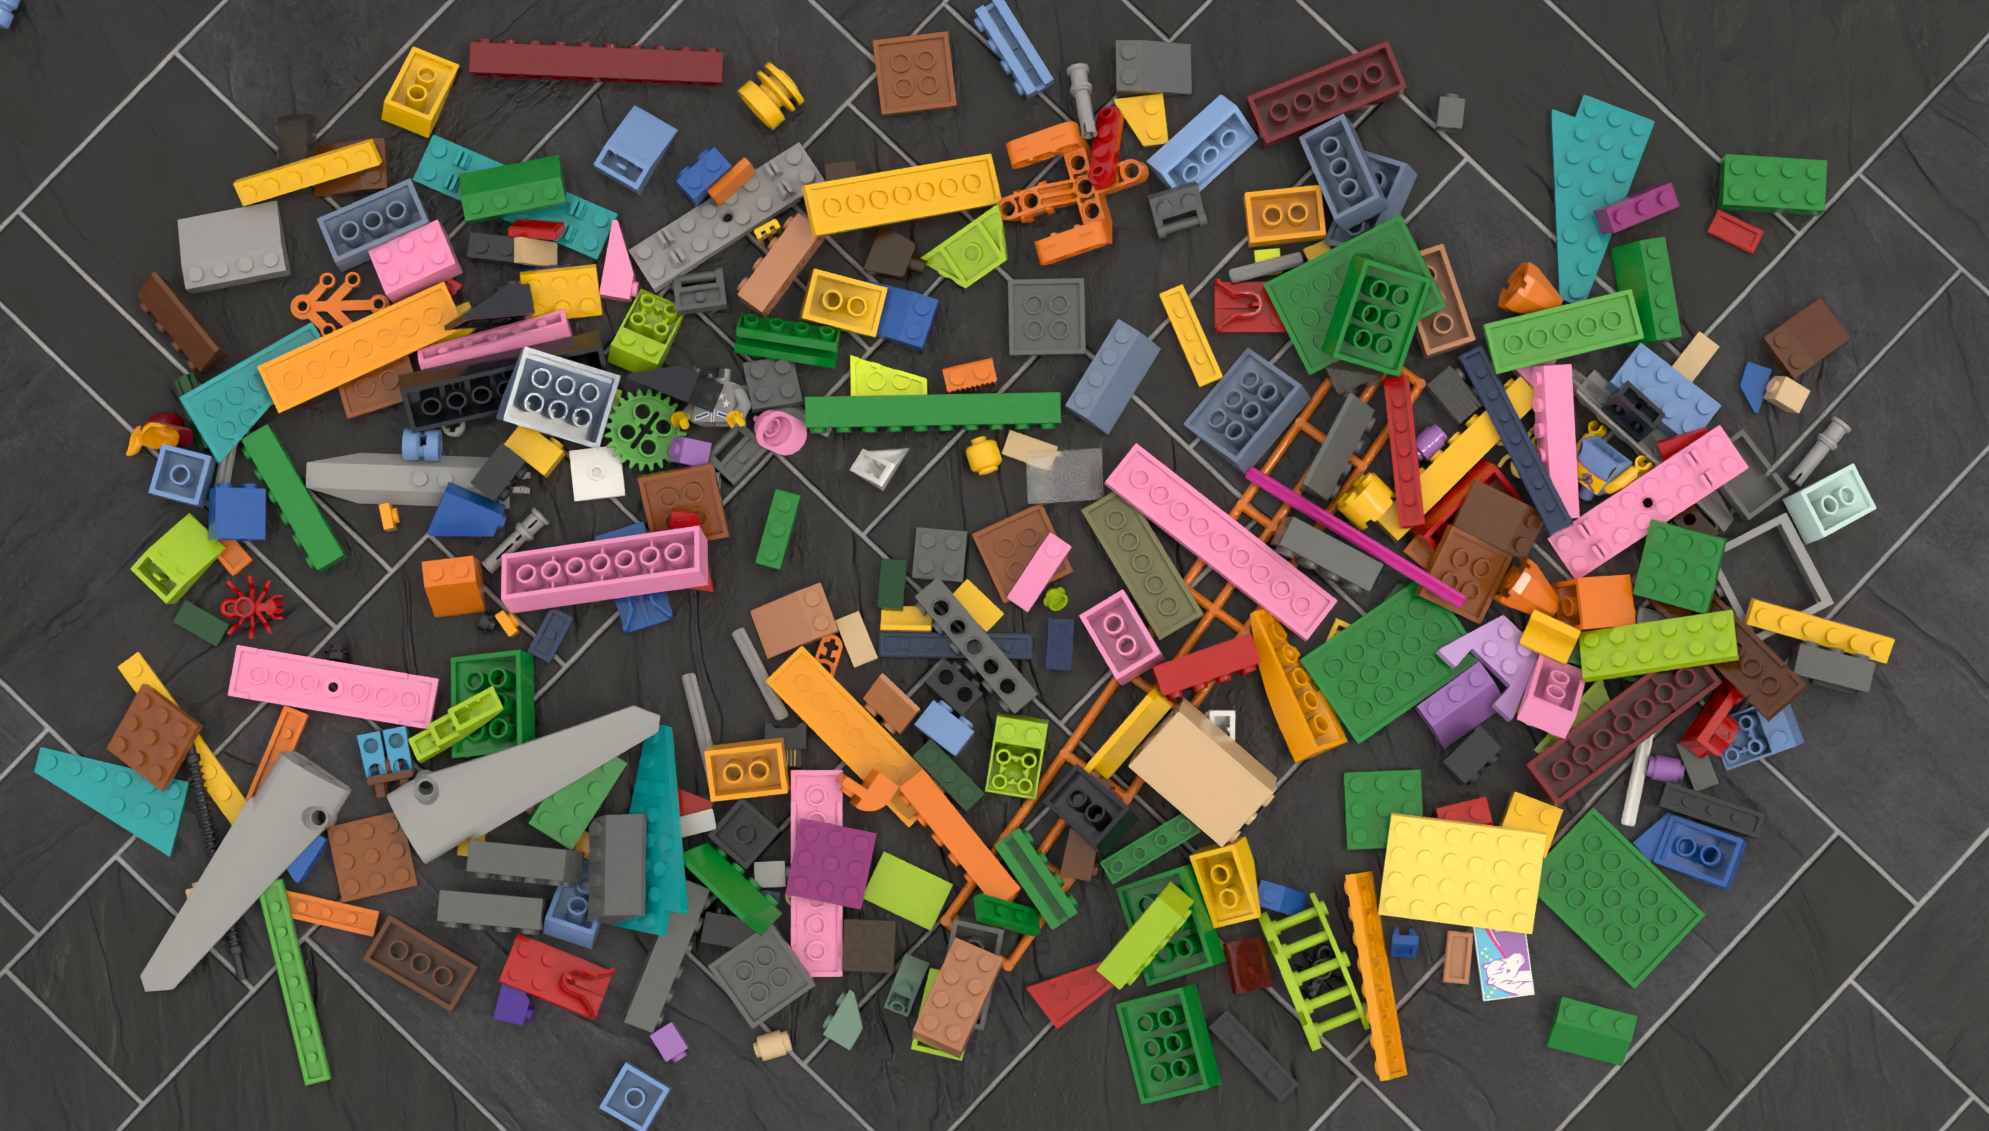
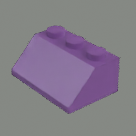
M1479 661L1417 705L1415 710L1442 747L1446 749L1497 712L1491 706L1500 697L1501 693Z

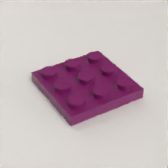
M801 818L785 894L862 909L877 833Z

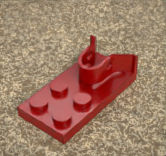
M1221 279L1215 280V334L1288 332L1263 285L1266 282L1232 283L1221 282Z
M1723 678L1722 683L1716 688L1679 741L1680 744L1698 758H1704L1710 753L1715 756H1721L1729 744L1733 742L1738 731L1739 722L1728 715V712L1734 704L1737 705L1743 699V696L1725 678Z
M518 933L498 983L594 1021L599 1014L598 1010L616 969L614 967H611L609 970Z

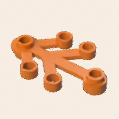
M356 272L348 273L345 277V282L327 301H317L327 289H331L336 285V278L331 273H324L320 277V283L308 295L301 294L292 300L290 308L296 318L300 320L309 319L320 329L322 336H325L324 331L327 327H332L333 332L337 329L333 324L326 323L316 312H328L337 322L345 327L354 322L342 311L371 310L373 313H376L391 306V304L384 295L380 294L373 296L371 300L342 301L353 288H357L361 284V277ZM356 276L358 278L357 282L350 284V277ZM326 277L332 278V283L330 285L324 284V279ZM378 300L383 301V306L380 309L375 308V302ZM303 302L307 303V309L300 311L299 305Z

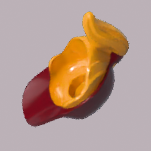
M159 412L151 416L144 425L138 426L133 430L126 455L133 456L137 454L142 446L161 449L162 444L174 447L177 445H189L193 441L194 433L191 429L184 427V421L177 413Z

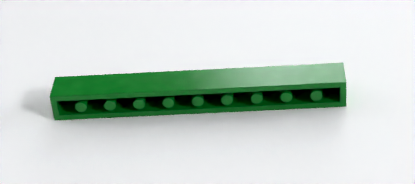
M1060 392L805 397V429H811L813 434L826 433V429L836 428V433H852L851 428H862L863 433L877 432V428L887 427V432H903L902 427H913V432L928 431V427H938V431H954L953 426H964V431L979 430V426H989V430H1004V425H1014L1015 430H1028L1030 425H1040V429H1055V424L1061 423Z

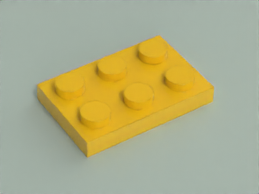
M596 264L520 272L521 284L530 283L535 311L534 314L526 319L565 309L568 319L603 315Z

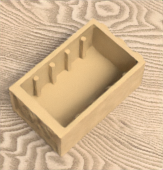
M1185 698L1180 701L1138 747L1128 766L1221 847L1227 842L1233 843L1241 833L1239 830L1245 823L1248 826L1256 818V812L1261 805L1266 807L1275 795L1273 793L1277 789L1275 787L1276 776Z

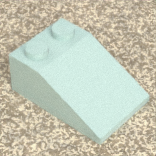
M1854 463L1782 499L1805 545L1824 538L1877 509Z

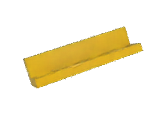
M1153 688L1083 769L1088 773L1095 769L1108 780L1174 704L1165 696L1163 697L1157 689Z

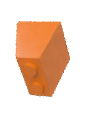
M474 556L422 562L424 588L435 618L479 613L486 610L480 560Z
M1630 574L1575 578L1551 584V587L1559 597V609L1554 614L1555 619L1581 632L1636 624V610L1633 603V585Z

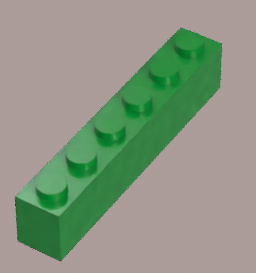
M266 424L241 439L244 447L241 449L248 461L253 460L257 466L254 469L256 476L261 483L265 481L270 490L266 492L273 504L278 503L282 509L279 515L285 525L292 526L295 532L292 537L299 548L303 546L308 555L305 556V559L312 570L316 568L317 571L322 573L347 558L345 551L308 488H306L304 481L273 428Z

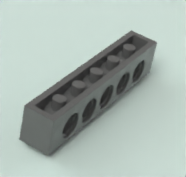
M939 577L915 596L918 602L914 605L924 616L929 613L935 620L931 625L940 635L946 633L951 639L948 645L957 655L961 652L968 659L965 665L973 674L977 672L981 674L984 678L981 682L990 694L994 691L1001 698L998 703L1007 714L1010 711L1016 714L1038 695ZM940 601L946 602L949 606L948 612L942 616L934 612L935 604ZM961 621L965 624V631L961 635H955L951 632L950 627L953 622ZM972 640H977L982 644L981 652L976 655L970 654L967 651V645ZM988 660H995L999 665L998 671L994 674L986 673L984 671V663ZM1005 679H1010L1015 683V690L1010 694L1003 693L1000 689V684Z

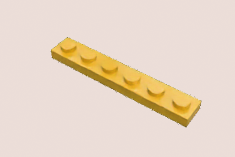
M368 139L238 179L233 185L242 205L246 206L378 166L382 160L373 139Z
M1751 598L1744 619V623L1804 641L1815 642L1825 647L1839 648L1850 654L1866 655L1871 660L1886 664L1895 639L1754 598Z

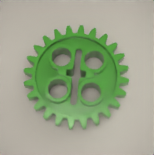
M638 389L636 397L630 392L627 393V401L619 397L620 407L612 404L611 409L615 414H609L608 419L611 420V423H607L605 428L609 429L610 432L605 434L604 438L612 440L607 445V448L615 447L616 449L612 456L615 457L619 454L622 456L620 464H623L626 460L630 461L629 469L638 464L639 472L643 470L644 465L648 466L649 471H653L655 463L661 469L663 468L662 460L670 464L669 446L674 436L685 437L687 434L680 431V424L674 428L671 422V416L675 413L674 410L678 404L669 406L670 397L668 396L661 400V392H658L654 397L652 396L651 389H648L646 395L643 396L641 390ZM639 406L646 407L649 411L648 418H638L635 413L636 408ZM659 412L658 418L649 428L651 435L645 434L635 449H632L631 444L641 432L639 426L644 427L653 414ZM664 421L669 425L670 428L667 434H660L657 431L656 424L658 422ZM628 426L632 428L634 437L629 440L624 439L620 434L622 427ZM646 441L651 442L655 448L654 453L650 455L644 454L641 450V444Z

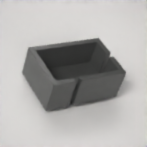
M1742 429L1732 436L1730 440L1749 468L1717 489L1741 521L1745 523L1787 493L1789 488L1776 472L1766 477L1764 473L1773 467L1745 430Z
M1804 641V643L1800 642L1798 645L1791 647L1787 667L1791 671L1793 670L1804 682L1811 678V684L1859 696L1869 693L1876 662L1869 661L1870 657L1854 653V655L1848 656L1844 655V650L1834 647L1820 649L1818 643Z

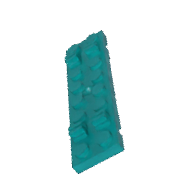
M433 134L413 181L462 202L460 174L504 165ZM567 192L569 202L567 206L500 218L511 224L517 219L565 223V232L557 240L550 241L598 261L610 236L612 220H617L619 215Z

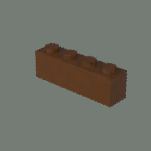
M1094 777L1114 794L1115 787L1111 786L1112 780ZM1071 828L1069 829L1060 876L1090 882L1091 877L1096 878L1099 863L1095 862L1097 851Z

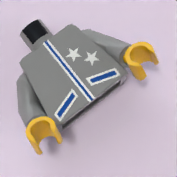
M716 369L715 376L717 377L715 381L724 384L713 413L688 404L683 411L675 412L671 416L674 428L680 424L682 429L689 428L688 421L704 428L746 427V415L751 408V402L743 386L730 382V369Z

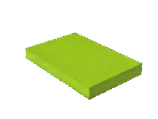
M883 852L866 887L864 899L932 931L953 884L891 854Z

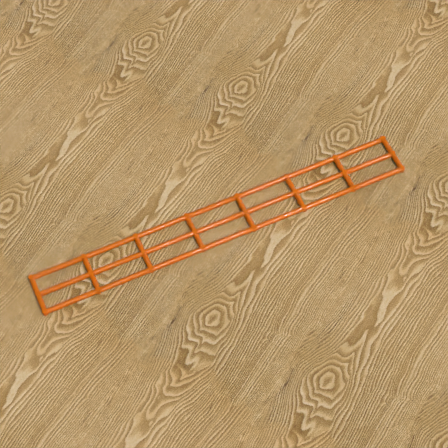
M1344 360L1336 362L1260 469L1262 473L1269 476L1301 430L1323 444L1327 435L1307 421L1349 362ZM1403 366L1400 376H1409V382L1414 385L1410 390L1413 405L1425 388L1426 381ZM1377 370L1358 398L1367 404L1388 373ZM1388 422L1362 459L1352 453L1349 462L1353 463L1352 466L1355 469L1325 511L1333 516L1338 510L1335 500L1343 492L1348 493L1354 487L1352 485L1353 480L1361 473L1364 474L1390 437ZM1309 468L1306 470L1302 478L1299 480L1297 485L1292 490L1300 496L1303 494L1304 491L1300 490L1299 487L1301 486ZM1251 482L1228 515L1237 521L1243 512L1265 527V530L1258 539L1267 544L1271 537L1275 535L1283 517H1286L1293 507L1284 502L1272 520L1249 505V502L1260 488ZM1316 522L1314 528L1323 532L1325 526ZM1295 557L1291 558L1289 563L1295 568L1298 567V559ZM1199 558L1196 559L1186 573L1183 581L1197 604L1205 609L1206 613L1172 660L1188 655L1215 617L1238 633L1235 638L1252 632L1250 617L1245 624H1242L1221 609L1236 588L1229 581L1213 603L1190 587L1206 564ZM1258 605L1254 611H1258L1263 608ZM1149 625L1147 629L1149 630L1152 637H1154L1155 633ZM1115 676L1112 677L1039 780L1036 800L1026 798L994 845L1018 829L1065 761L1072 766L1078 764L1082 768L1087 765L1086 762L1074 755L1072 751L1119 687L1120 683L1116 680ZM1141 676L1130 681L1146 692L1147 695L1153 688L1158 690L1156 683L1152 685ZM1216 681L1207 683L1208 687L1206 689L1196 692L1190 703L1198 708ZM1175 700L1170 701L1174 704L1170 708L1171 711L1179 704ZM1095 769L1089 773L1093 777L1106 779ZM1137 775L1126 791L1114 782H1111V786L1115 787L1114 795L1126 805H1129L1145 781ZM1059 818L1036 853L1042 851L1046 856L1067 824ZM993 845L990 852L997 858L999 852ZM1049 863L1046 865L1047 869L1051 874L1054 872L1058 874L1064 883L1061 889L1066 894L1076 879L1060 876L1061 870ZM1017 879L1015 882L1021 889L1006 901L1013 902L1023 887ZM967 881L941 918L940 922L950 931L952 930L955 915L972 894L977 884L972 887ZM1039 913V925L1041 929L1046 921L1043 918V916ZM1024 934L1008 958L1000 954V957L1003 958L1002 968L1006 971H1011L1036 936Z

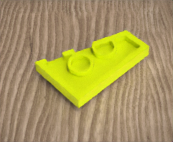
M850 355L851 396L927 395L926 378Z

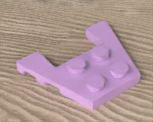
M1502 615L1442 647L1436 654L1453 669L1470 651L1507 687L1491 707L1509 722L1514 718L1539 654L1519 644L1523 633L1508 618Z

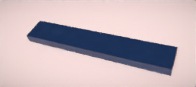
M879 632V657L967 659L962 652L957 655L948 645L951 639L946 633L940 635L938 632ZM986 633L1009 660H1032L1033 634ZM972 640L967 645V651L970 654L976 655L982 650V644L977 640Z

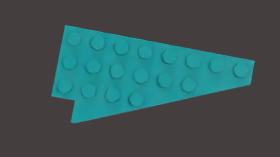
M1585 94L1581 99L1575 117L1554 109L1550 114L1558 293L1566 304L1587 300L1612 235V233L1601 235L1593 211L1627 196L1655 123L1653 120Z
M659 725L658 732L644 740L629 814L646 815L645 916L613 924V926L666 937L671 911L688 914L673 731L672 727Z

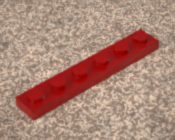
M1409 376L1383 379L1400 529L1424 527L1425 518Z

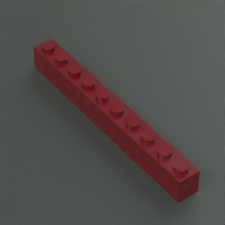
M477 39V42H470L469 73L472 77L723 87L725 57L723 52H719V49L705 48L704 52L694 51V48L679 47V51L669 50L666 46H654V49H643L644 47L641 45H629L628 48H618L616 44H604L603 47H593L591 43H578V46H568V43L553 42V45H543V42L528 41V44H518V41L503 40L502 43H492L490 39Z

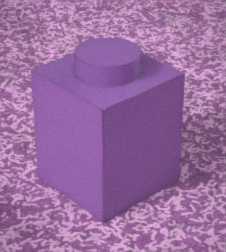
M674 436L669 446V461L690 466L708 463L712 443Z
M674 1021L650 1035L666 1062L672 1059L676 1063L687 1056L685 1050L690 1047Z

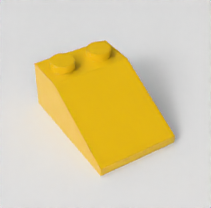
M412 47L384 101L381 119L429 138L440 116L460 65Z
M813 269L810 271L798 320L818 326H830L835 329H841V331L876 337L888 288Z
M1246 836L1236 838L1233 843L1227 842L1223 847L1218 843L1201 847L1189 856L1214 928L1261 916L1254 859Z

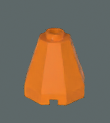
M1523 262L1510 275L1507 283L1510 284L1508 290L1502 289L1498 302V307L1506 312L1525 315L1562 306L1563 298L1537 266L1530 262H1527V264Z
M1526 558L1525 561L1520 559L1521 565L1519 567L1513 565L1509 568L1497 590L1500 594H1495L1493 599L1501 605L1532 615L1535 609L1552 617L1559 609V597L1537 564L1529 558Z

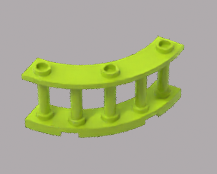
M1311 893L1310 897L1314 907L1277 922L1276 920L1270 921L1267 912H1264L1258 920L1272 954L1277 961L1287 990L1291 995L1305 1036L1312 1051L1322 1048L1319 1037L1323 1036L1322 1033L1358 1018H1360L1365 1030L1370 1027L1366 1019L1367 1005L1365 1002L1360 1003L1347 967L1351 966L1345 951L1340 953L1325 916L1329 915L1323 900L1318 902L1315 893ZM1318 916L1324 931L1290 945H1286V943L1280 944L1277 935L1281 934L1280 931ZM1329 940L1336 958L1299 973L1297 971L1292 972L1287 960L1291 958V955ZM1340 967L1347 985L1311 1000L1308 998L1303 1000L1299 990V986L1303 985L1302 982ZM1351 995L1355 1009L1319 1024L1318 1022H1312L1309 1014L1313 1013L1314 1009Z

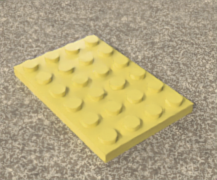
M1391 813L1378 915L1532 934L1546 832Z

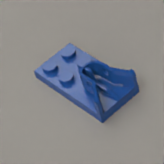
M643 521L596 536L595 539L598 541L648 532ZM666 591L615 598L625 634L675 619Z

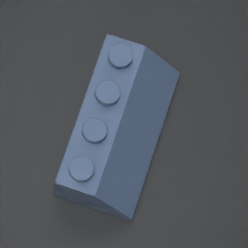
M1365 151L1389 208L1346 231L1333 219L1324 243L1335 248L1400 215L1418 174L1407 163Z
M407 179L317 218L334 262L341 272L371 260L368 251L431 223L411 179Z
M1118 319L1067 401L1065 410L1109 435L1161 348L1141 332Z

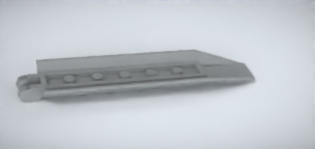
M1572 368L1573 395L1578 399L1579 403L1592 411L1600 422L1606 424L1614 431L1616 436L1620 440L1625 441L1638 456H1645L1647 458L1645 461L1651 462L1653 468L1664 462L1658 441L1669 437L1655 428L1654 431L1637 443L1601 410V407L1612 394L1604 388L1609 381L1595 369L1586 378L1582 373ZM1718 489L1694 503L1699 510L1723 531H1726L1734 520Z
M356 453L307 462L306 488L358 504L390 503L391 505L438 506L448 482L487 497L470 482L490 457L441 456L440 462L425 461L423 457L418 461H404L402 454ZM527 472L523 479L530 478L531 472ZM526 486L510 487L512 489L511 494H530V488ZM510 495L504 502L499 501V503L506 505L505 509H510Z

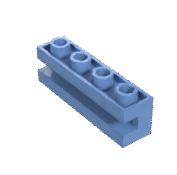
M992 0V3L986 7L982 5L975 10L976 18L973 20L980 32H986L989 37L987 44L994 54L998 52L1001 56L1002 61H1000V64L1007 75L1011 73L1016 80L1013 85L1020 96L1025 95L1027 100L1054 85L1053 77L1004 0Z

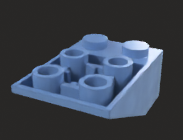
M634 105L607 141L593 165L598 172L640 195L678 130Z
M1791 705L1786 706L1769 722L1754 707L1731 714L1730 716L1739 722V727L1733 742L1725 749L1721 758L1727 771L1805 743Z

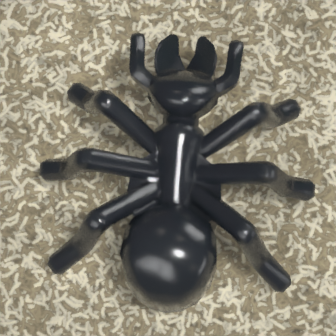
M1322 943L1314 949V960L1309 956L1306 949L1301 951L1310 964V968L1335 958L1331 945L1327 943ZM1289 964L1291 969L1299 971L1309 969L1303 966ZM1332 971L1305 981H1311L1312 985L1301 990V995L1303 997L1304 993L1307 992L1305 999L1311 1000L1323 995L1320 988L1321 984L1329 992L1333 991V988L1325 979L1328 978L1346 983L1345 979L1332 975Z

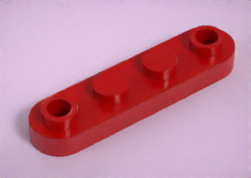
M1117 106L1105 107L1097 116V136L1094 137L1088 173V180L1097 190H1103L1111 186L1116 177L1124 116Z

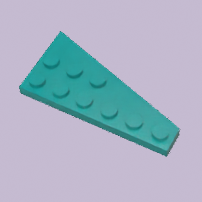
M312 322L179 397L181 404L218 465L273 403L257 366L321 338Z
M40 747L34 770L35 773L167 856H173L191 782L173 778L167 791H161L132 768Z

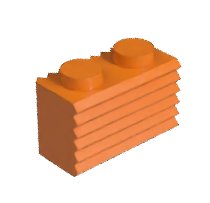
M992 358L942 369L947 394H961L962 392L966 393L967 390L971 392L972 389L976 391L977 388L981 390L982 387L986 389L987 386L997 385Z

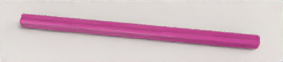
M1250 467L1247 471L1245 478L1456 607L1461 608L1464 605L1467 597L1258 469Z

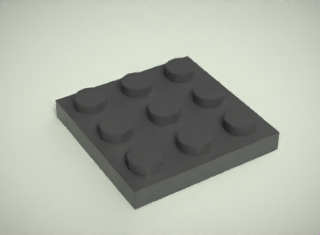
M1084 278L1008 280L1009 356L1086 355Z
M774 923L762 936L757 932L753 933L708 965L752 1029L816 986V982Z

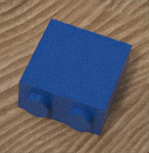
M715 147L710 151L709 149L704 150L697 157L698 162L694 166H687L678 174L679 179L677 183L680 190L696 207L711 197L707 192L708 189L732 169L731 164Z
M217 483V487L209 489V540H265L266 489L258 488V484H242V488H233V483Z

